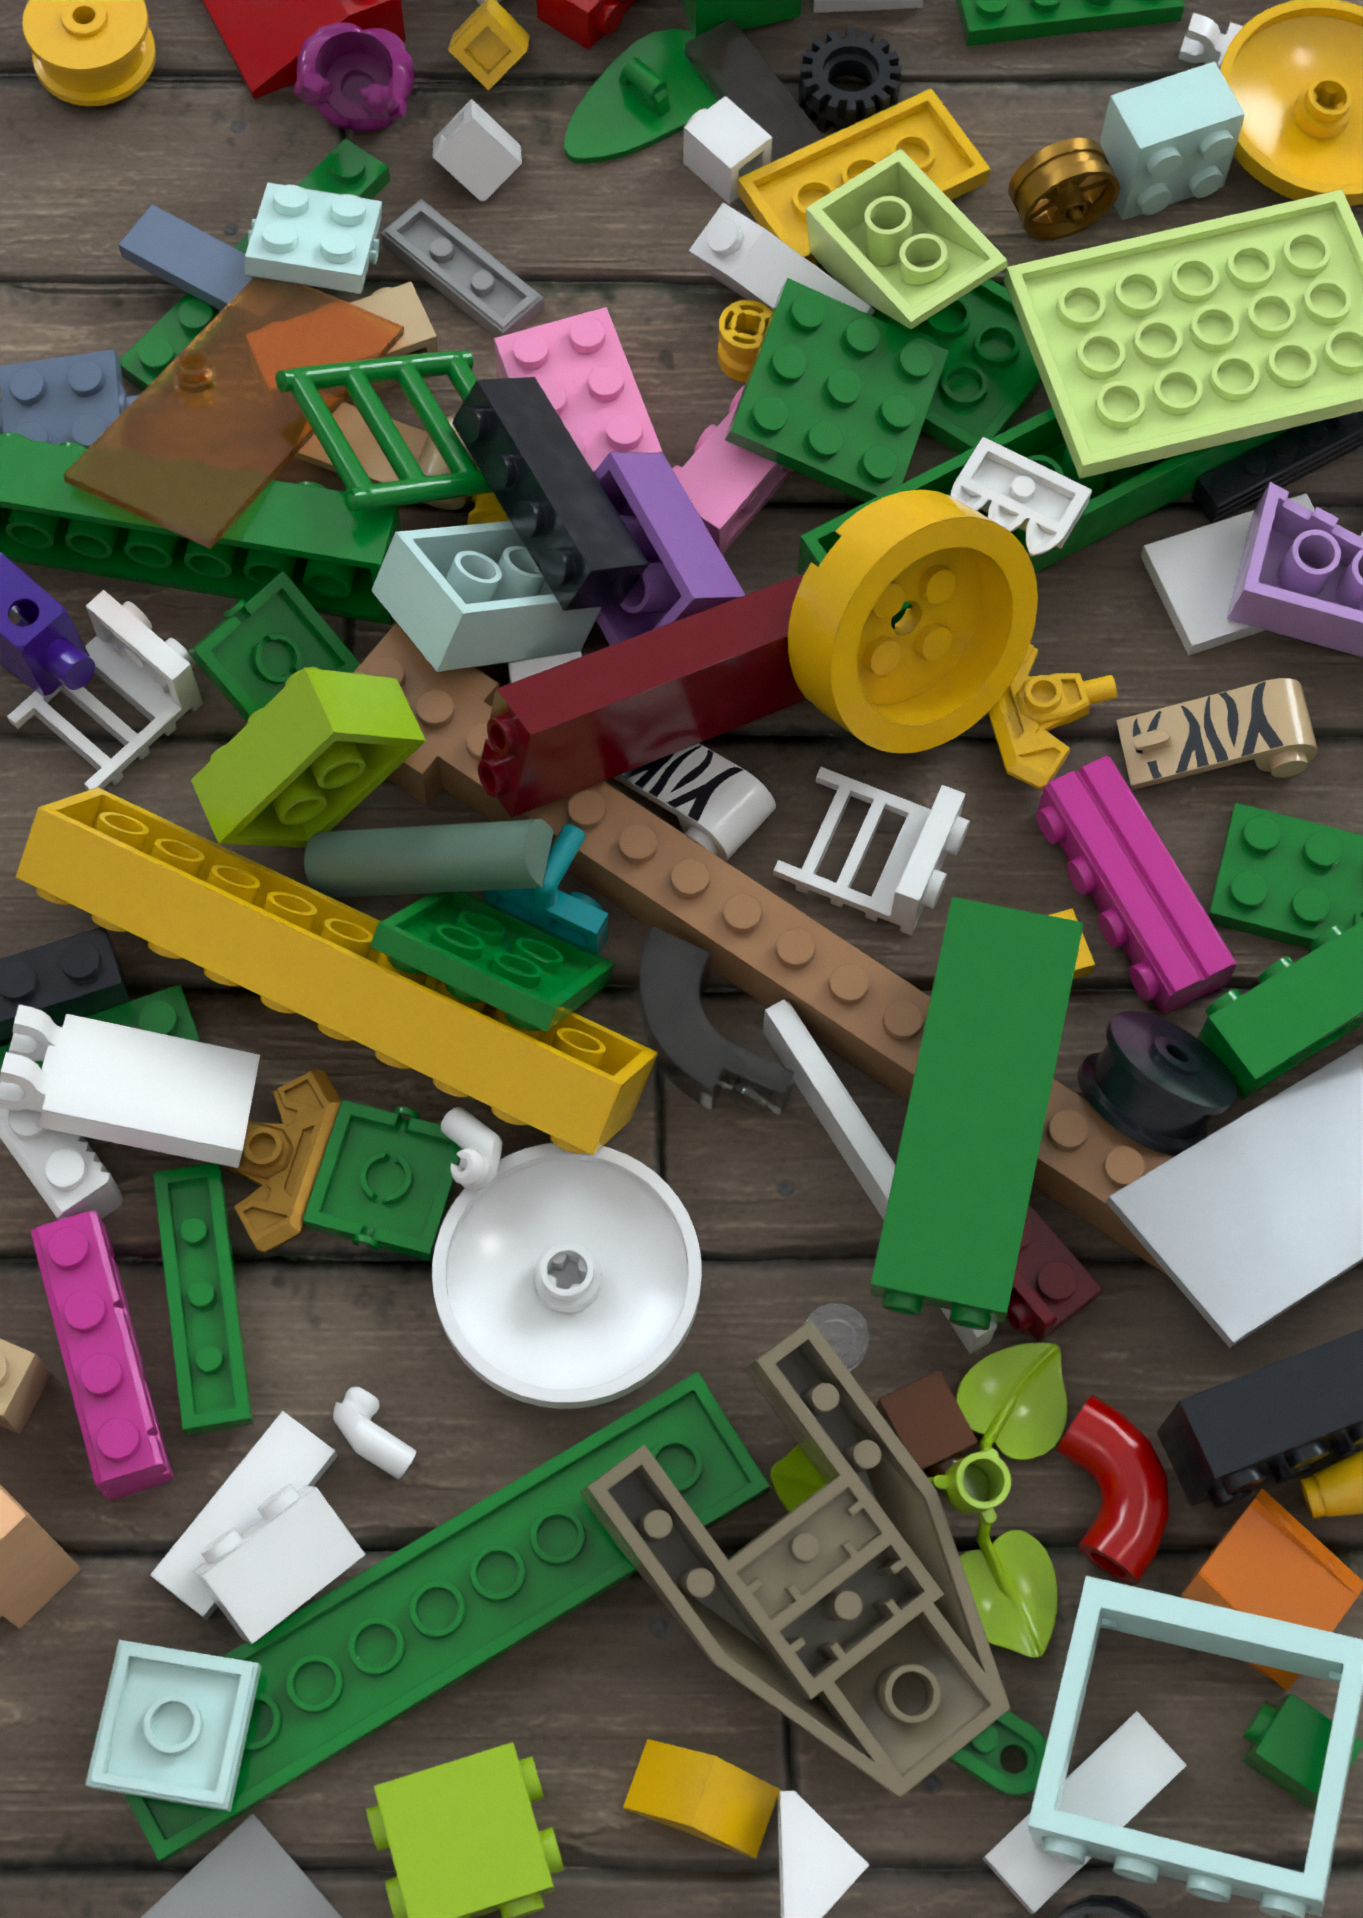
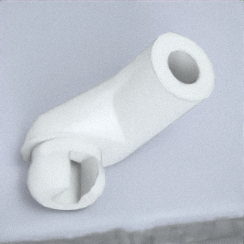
M455 1107L444 1116L440 1128L444 1135L463 1149L457 1152V1155L460 1157L459 1165L450 1164L451 1175L457 1183L462 1184L464 1188L470 1191L482 1190L489 1186L497 1177L503 1146L502 1139L463 1107Z
M351 1387L347 1390L343 1402H336L334 1422L357 1454L396 1479L401 1478L413 1461L416 1450L370 1421L379 1409V1400L360 1387Z

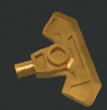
M318 1068L284 1084L273 1092L283 1124L248 1121L239 1167L235 1168L220 1164V1166L260 1186L234 1206L258 1253L266 1254L300 1236L304 1227L303 1218L342 1102L326 1072Z

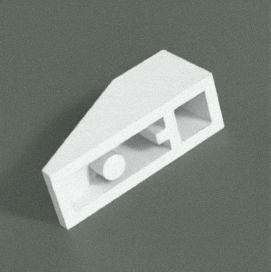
M722 203L689 249L693 256L717 281L747 300H755L765 304L772 311L782 286L787 278L871 316L875 312L870 305L768 230L725 203Z

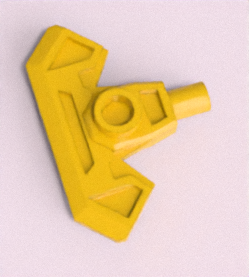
M1030 644L1016 676L1002 697L988 711V715L1006 773L1038 790H1043L1044 786L1054 779L1070 753V748L1048 731L1088 715L1091 704L1117 699V687L1112 675L1086 681L1082 680L1080 673L1029 676L1038 655V649Z

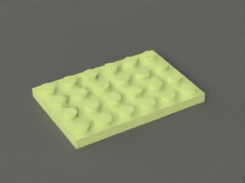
M1343 190L1006 268L1005 286L1079 479L1363 411V235Z

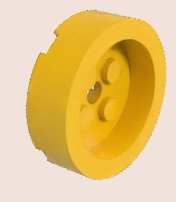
M909 490L898 492L872 502L847 519L835 531L841 537L829 550L820 565L816 566L812 562L810 563L792 605L788 628V654L793 676L805 698L811 701L823 714L875 749L889 753L904 754L929 750L956 738L977 723L1002 697L1020 669L1029 648L1036 622L1038 592L1034 568L1028 553L1015 535L1005 527L950 495L938 491ZM907 601L912 605L913 609L907 608L904 616L895 623V629H893L891 626L892 617L900 611L904 602Z

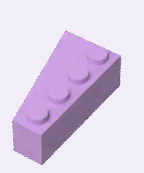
M1270 482L1252 514L1227 620L1363 657V538L1337 525L1336 523L1339 518L1319 507H1316L1313 512L1288 499L1287 496L1290 492Z

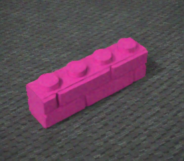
M1106 755L1082 766L1079 771H1071L1044 786L1038 806L1039 810L1036 812L1039 828L1050 844L1053 845L1059 842L1069 858L1067 872L1076 891L1082 896L1090 894L1101 913L1098 914V924L1105 940L1113 948L1121 946L1133 965L1129 968V974L1138 995L1144 1001L1153 999L1161 1014L1166 1015L1189 1004L1196 998L1204 997L1225 986L1229 982L1237 963L1111 757Z
M96 1210L86 1211L37 1226L30 1230L95 1486L108 1500H112L174 1480L151 1389L146 1383L148 1378L118 1265L113 1259L115 1254L108 1229Z

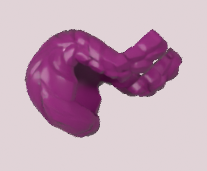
M342 22L319 27L312 36L304 40L301 46V53L298 55L297 82L294 85L293 95L300 99H305V102L312 106H316L319 113L336 127L348 130L352 128V130L361 132L382 130L390 126L396 118L401 119L406 115V101L410 97L414 83V68L411 55L408 54L405 44L395 33L382 28L362 30L361 27L352 23Z

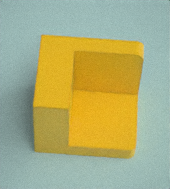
M485 0L454 32L448 51L489 91L527 52L530 35L496 0Z

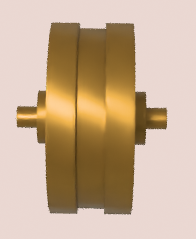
M1069 138L1052 143L1035 152L1018 167L1010 179L1008 194L1027 234L1038 240L1061 239L1075 235L1092 226L1108 213L1117 201L1120 191L1119 182L1100 143L1090 138Z

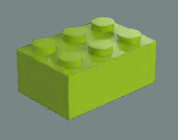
M304 667L287 679L285 687L264 708L257 710L249 717L247 725L227 745L220 747L211 755L210 761L191 779V782L218 844L306 848L309 839L315 833L333 829L424 744L426 739L397 678Z

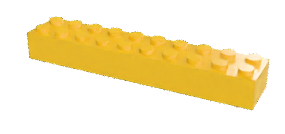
M99 787L40 806L37 809L16 878L36 887V893L41 898L60 905L72 904L92 914V921L105 929L117 932L128 931L148 941V948L161 956L172 959L184 958L204 968V974L217 983L227 986L240 985L261 995V1002L275 1011L288 1014L298 1013L317 1022L318 1029L331 1038L341 1041L354 1040L375 1050V1056L389 1066L399 1069L412 1068L433 1078V1084L438 1089L447 1094L457 1097L470 1096L491 1106L492 1113L505 1122L514 1125L528 1124L549 1134L552 1143L565 1151L594 1155L631 1121L658 1052L574 1012L547 1032L543 1030L530 1031L517 1027L505 1018L504 1011L483 1001L474 1003L457 998L448 992L446 983L425 973L411 974L404 972L390 964L388 955L370 947L377 925L381 921Z

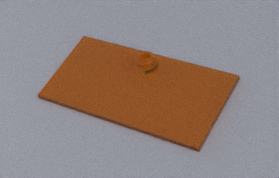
M254 277L63 474L64 481L211 549L314 435L312 428L291 392L281 393L278 390L275 381L276 373L279 370L293 369L295 367L383 358L404 335V326L308 285ZM344 387L318 390L331 414L349 396Z

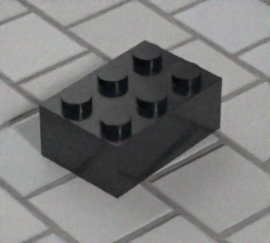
M1363 1329L1210 1388L1177 1403L1158 1429L1157 1434L1191 1507L1211 1499L1215 1509L1225 1507L1252 1494L1251 1487L1264 1481L1269 1475H1273L1276 1484H1281L1314 1469L1313 1462L1328 1455L1329 1451L1334 1450L1337 1459L1340 1460L1363 1449Z

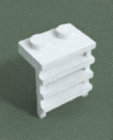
M105 590L100 592L86 605L97 636L85 647L90 655L89 657L95 662L94 673L148 718L151 723L137 734L84 687L70 690L64 684L51 695L42 696L36 691L33 692L7 716L9 722L19 729L35 715L98 771L84 783L87 790L97 787L104 789L110 782L116 785L123 778L122 771L137 757L142 761L150 753L149 746L163 733L169 736L177 728L175 722L189 709L195 712L203 705L192 670L196 664L187 653V650L173 638H169L164 642L151 631L152 625L137 606L130 601H126L121 605ZM62 691L121 742L124 747L110 759L47 703Z
M820 767L816 776V783L837 790L802 869L778 860L773 870V876L796 884L795 890L805 894L811 890L831 898L830 904L842 908L843 904L864 911L866 912L865 917L877 922L879 917L901 926V932L912 936L924 906L934 909L947 877V873L940 871L947 853L956 856L966 835L970 820L960 817L966 794L942 785L932 809ZM852 796L870 803L871 807L837 883L816 875ZM885 810L904 816L906 819L872 896H868L850 888Z

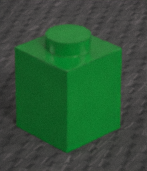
M1289 1693L1277 1701L1275 1706L1264 1701L1243 1732L1242 1737L1252 1744L1241 1761L1315 1811L1333 1721L1293 1693ZM1356 1736L1349 1769L1363 1747V1741Z

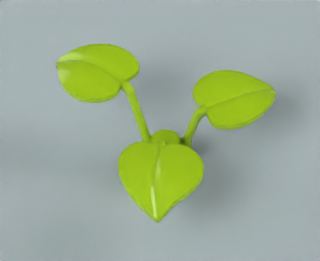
M1026 1343L1004 1348L983 1358L968 1370L958 1385L955 1399L972 1432L983 1435L979 1442L980 1452L970 1454L956 1461L948 1468L945 1475L928 1478L936 1490L944 1491L947 1501L954 1509L964 1514H977L979 1517L976 1539L980 1550H970L962 1553L959 1557L988 1643L1029 1658L1042 1656L1052 1636L1057 1614L1056 1575L1052 1561L1045 1548L1026 1531L1011 1530L1000 1535L993 1543L991 1542V1525L997 1518L993 1507L998 1506L1006 1499L1011 1488L1009 1469L1004 1461L999 1458L998 1452L992 1449V1445L994 1444L1005 1457L1022 1461L1046 1454L1060 1440L1067 1421V1397L1062 1377L1061 1350L1054 1343ZM798 1444L771 1467V1483L779 1500L788 1512L826 1484Z

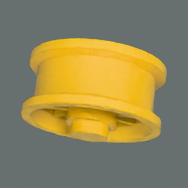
M29 0L25 7L22 22L26 42L32 51L35 72L41 84L55 97L80 106L111 104L137 91L153 71L156 60V47L152 32L148 27V13L144 0Z

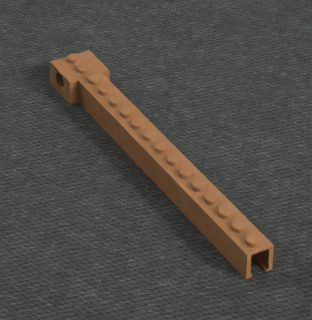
M397 622L353 672L397 678L426 739L424 744L386 778L427 807L438 793L444 789L492 822L542 819L554 830L551 846L564 824L578 827L585 833L586 839L569 866L567 873L768 1008L783 999L786 1002L789 1001L814 1039L909 1102L931 999L930 996L605 781L511 818L499 800L487 794L478 775V764L481 761L484 742L489 738L487 723L490 719L495 691L499 688V683L475 667L437 672ZM1053 1078L1032 1185L1166 1274L1108 1206L1106 1201L1110 1195L1173 1157L1149 1149L1128 1138L1103 1119L1087 1100Z

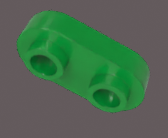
M1007 1711L952 1755L948 1761L998 1794L1007 1797H1021L1031 1793L1037 1787L1047 1741L1036 1728L1012 1712ZM1014 1748L1022 1753L1025 1760L1022 1772L1012 1774L1002 1767L1000 1763L1002 1750Z

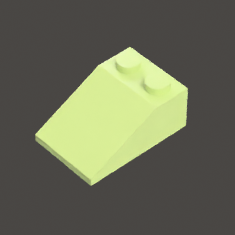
M901 148L806 208L810 253L838 283L867 304L909 329H913L1007 268V259Z

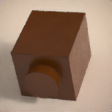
M940 1369L878 1400L876 1409L927 1478L945 1475L953 1463L973 1454L978 1441Z

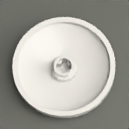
M547 1143L525 1148L502 1158L499 1163L497 1177L489 1186L475 1191L465 1188L456 1198L440 1228L432 1262L433 1293L439 1318L447 1338L462 1361L480 1379L501 1393L528 1404L556 1409H577L611 1402L633 1392L655 1377L675 1356L690 1331L699 1304L702 1279L699 1242L692 1221L679 1197L659 1175L646 1165L627 1154L604 1146L594 1155L588 1153H571L559 1148L554 1143Z

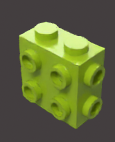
M511 1742L374 1786L378 1805L366 1808L377 1851L390 1848L397 1877L385 1880V1885L394 1918H476L500 1910L502 1918H521L545 1909L542 1896L556 1892L551 1874L565 1869L553 1827L541 1831L538 1830L531 1803L544 1799L533 1756L519 1760L514 1743Z

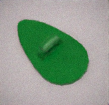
M680 29L654 31L636 40L610 64L576 107L566 131L564 141L565 156L568 160L578 164L604 162L628 156L684 130L689 119L697 111L709 109L725 97L729 83L726 57L712 41L707 38L695 41L692 32Z

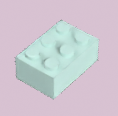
M511 521L395 532L371 590L437 672L579 652L601 610V607L563 611Z

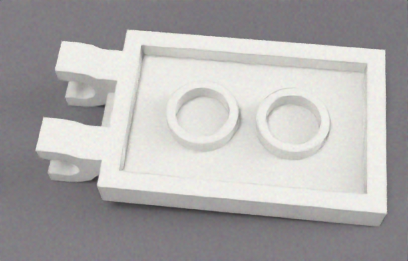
M24 1005L18 1006L9 1053L6 1052L0 1073L1 1109L17 1111L28 1109L41 1112L40 1128L235 1168L239 1167L259 1064V1054L66 1014L62 1028L57 1026L51 1017L43 1011ZM35 1061L43 1062L42 1069H40Z

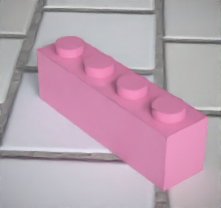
M744 386L735 395L729 408V414L718 426L711 424L701 434L696 443L694 454L683 467L676 465L672 468L722 555L793 472V470L725 441Z

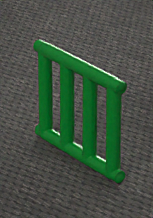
M449 350L303 366L279 370L276 373L275 381L278 390L281 393L291 392L347 488L344 500L349 511L374 510L493 493L480 469H477L423 380L426 377L447 375L464 402L477 380L472 372L474 361L469 350ZM391 381L398 383L451 473L425 476L371 384ZM339 387L346 389L399 481L377 484L371 482L318 390Z

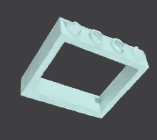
M1086 1576L1028 1822L1033 1842L1043 1845L1041 1852L1062 1857L1064 1863L1083 1865L1086 1856L1114 1863V1873L1133 1881L1154 1884L1157 1881L1158 1875L1187 1882L1186 1891L1206 1900L1228 1903L1230 1902L1231 1894L1261 1901L1259 1909L1276 1918H1282V1915L1293 1918H1305V1913L1322 1917L1363 1698V1639ZM1100 1627L1340 1683L1304 1873L1058 1811Z

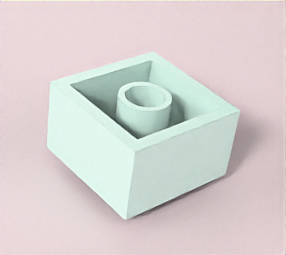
M1215 61L1110 96L1100 145L1120 185L1118 199L1114 206L1122 221L1141 214H1156L1170 204L1191 197H1206L1219 188L1224 187L1245 112Z

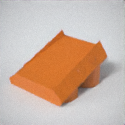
M1261 1488L1192 1576L1181 1596L1189 1600L1333 1632L1361 1593L1363 1581ZM1247 1662L1262 1676L1272 1678L1286 1692L1301 1675Z

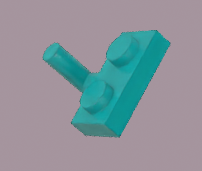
M564 824L552 844L542 888L484 891L485 901L599 955L609 939L608 913L603 911L597 901L580 892L566 894L558 890L561 880L586 839L585 833L574 825Z

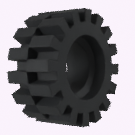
M846 28L845 38H839L837 31L833 30L827 32L826 43L818 37L812 42L811 51L806 49L800 67L799 105L800 109L805 108L804 117L809 123L818 118L817 130L826 133L828 128L832 126L835 127L834 133L898 104L901 66H898L899 56L896 51L889 53L890 43L882 38L875 45L873 44L874 33L865 30L861 39L855 37L856 28ZM840 76H855L865 80L871 86L861 91L849 92L834 87L829 81Z

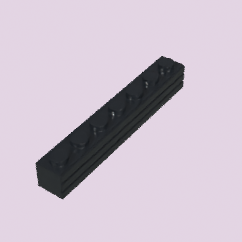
M1363 411L1297 426L1197 478L1191 496L1192 500L1210 524L1229 517L1259 501L1270 482L1283 488L1363 446Z

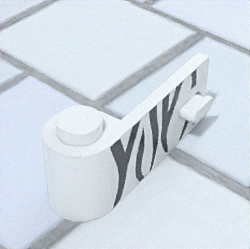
M699 743L613 777L675 814L686 836L724 861H727L776 809L771 793L755 776Z

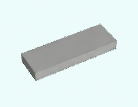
M422 199L381 232L382 245L495 338L520 331L544 310V298Z

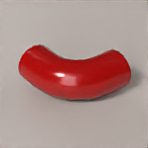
M1092 1394L1074 1419L1056 1450L1086 1470L1096 1480L1101 1491V1506L1097 1517L1078 1546L1084 1556L1104 1572L1127 1584L1137 1585L1155 1558L1169 1521L1168 1478L1151 1441L1121 1412Z

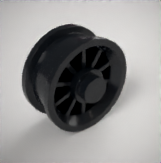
M1123 1011L1116 1014L1106 1029L1108 1044L1102 1052L1087 1056L1077 1073L1082 1093L1103 1119L1133 1141L1154 1151L1172 1156H1177L1205 1139L1208 1135L1206 1123L1210 1117L1226 1112L1237 1097V1086L1232 1074L1210 1048L1174 1023L1140 1011Z

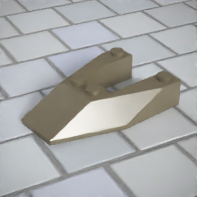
M810 1320L795 1329L743 1368V1370L825 1480L826 1484L732 1557L726 1558L645 1445L631 1452L579 1491V1493L620 1550L715 1666L892 1794L901 1798L1010 1709V1705L937 1490L821 1332Z

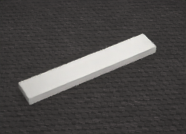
M783 999L765 1009L763 1034L884 1220L896 1165L790 1002H786ZM940 1308L949 1321L951 1310ZM992 1321L990 1322L989 1330L966 1328L950 1322L969 1354L989 1344L997 1327V1322Z

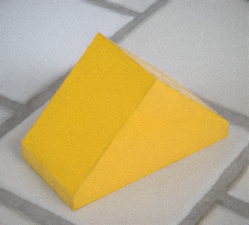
M647 1739L623 1809L756 1859L780 1789L715 1755Z

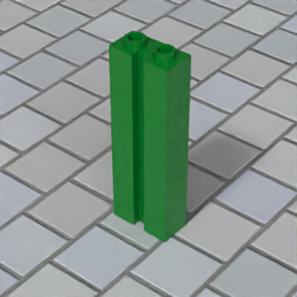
M952 897L871 1280L870 1296L883 1298L882 1308L900 1314L920 1316L925 1304L951 1310L949 1322L958 1326L977 1330H989L991 1321L1004 1324L1084 922Z

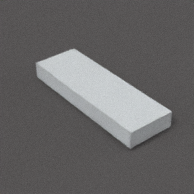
M282 1411L150 1576L207 1621L218 1606L193 1573L195 1569L206 1562L201 1555V1551L214 1539L233 1527L237 1529L240 1535L263 1518L257 1508L286 1485L292 1484L296 1491L304 1485L314 1486L338 1456L336 1451Z
M1136 1711L1065 1779L1058 1811L1124 1827L1187 1765ZM1029 1813L982 1859L1032 1915L1092 1857L1086 1856L1083 1865L1064 1863L1062 1857L1041 1852L1043 1845L1033 1842L1028 1828Z

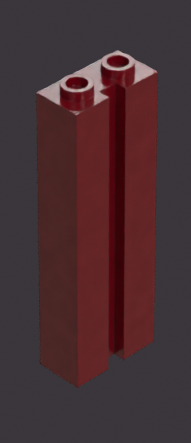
M805 573L497 688L490 719L487 723L489 738L484 742L481 761L478 764V775L484 790L489 796L496 797L511 818L807 700L794 679L788 654V628L792 605Z

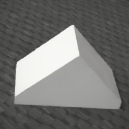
M780 1791L777 1797L781 1918H823L866 1870L869 1864L795 1791Z

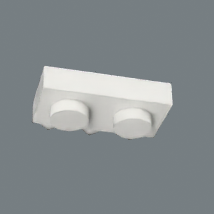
M982 437L954 482L951 497L976 511L981 509L987 512L989 519L1005 527L1010 532L1017 528L1025 531L1026 546L1030 557L1046 553L1054 547L1060 549L1063 547L1087 507L1092 489Z

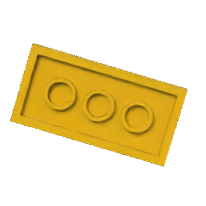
M932 88L737 178V194L760 226L808 261L817 265L819 262L810 253L806 208L900 148L950 200L987 184L991 168Z

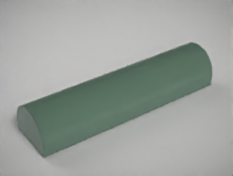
M542 819L317 832L307 843L304 866L311 887L331 898L542 888L554 830Z

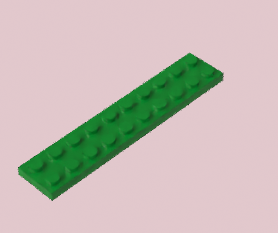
M697 1371L285 1618L253 1644L245 1642L222 1656L255 1662L261 1665L231 1812L124 1794L158 1861L162 1863L168 1861L638 1572L614 1542L579 1491L637 1448L643 1445L647 1447L706 1530L768 1493L769 1484L699 1372ZM97 1732L93 1733L95 1740L97 1737Z

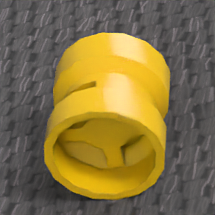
M755 300L734 302L723 310L719 318L718 364L721 370L731 379L740 382L747 381L772 314V310L763 303Z

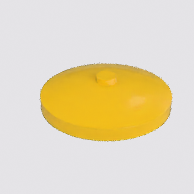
M1293 0L1273 6L1253 17L1239 30L1229 44L1219 66L1221 73L1245 112L1233 156L1259 182L1293 200L1343 190L1349 206L1363 204V7L1341 0Z

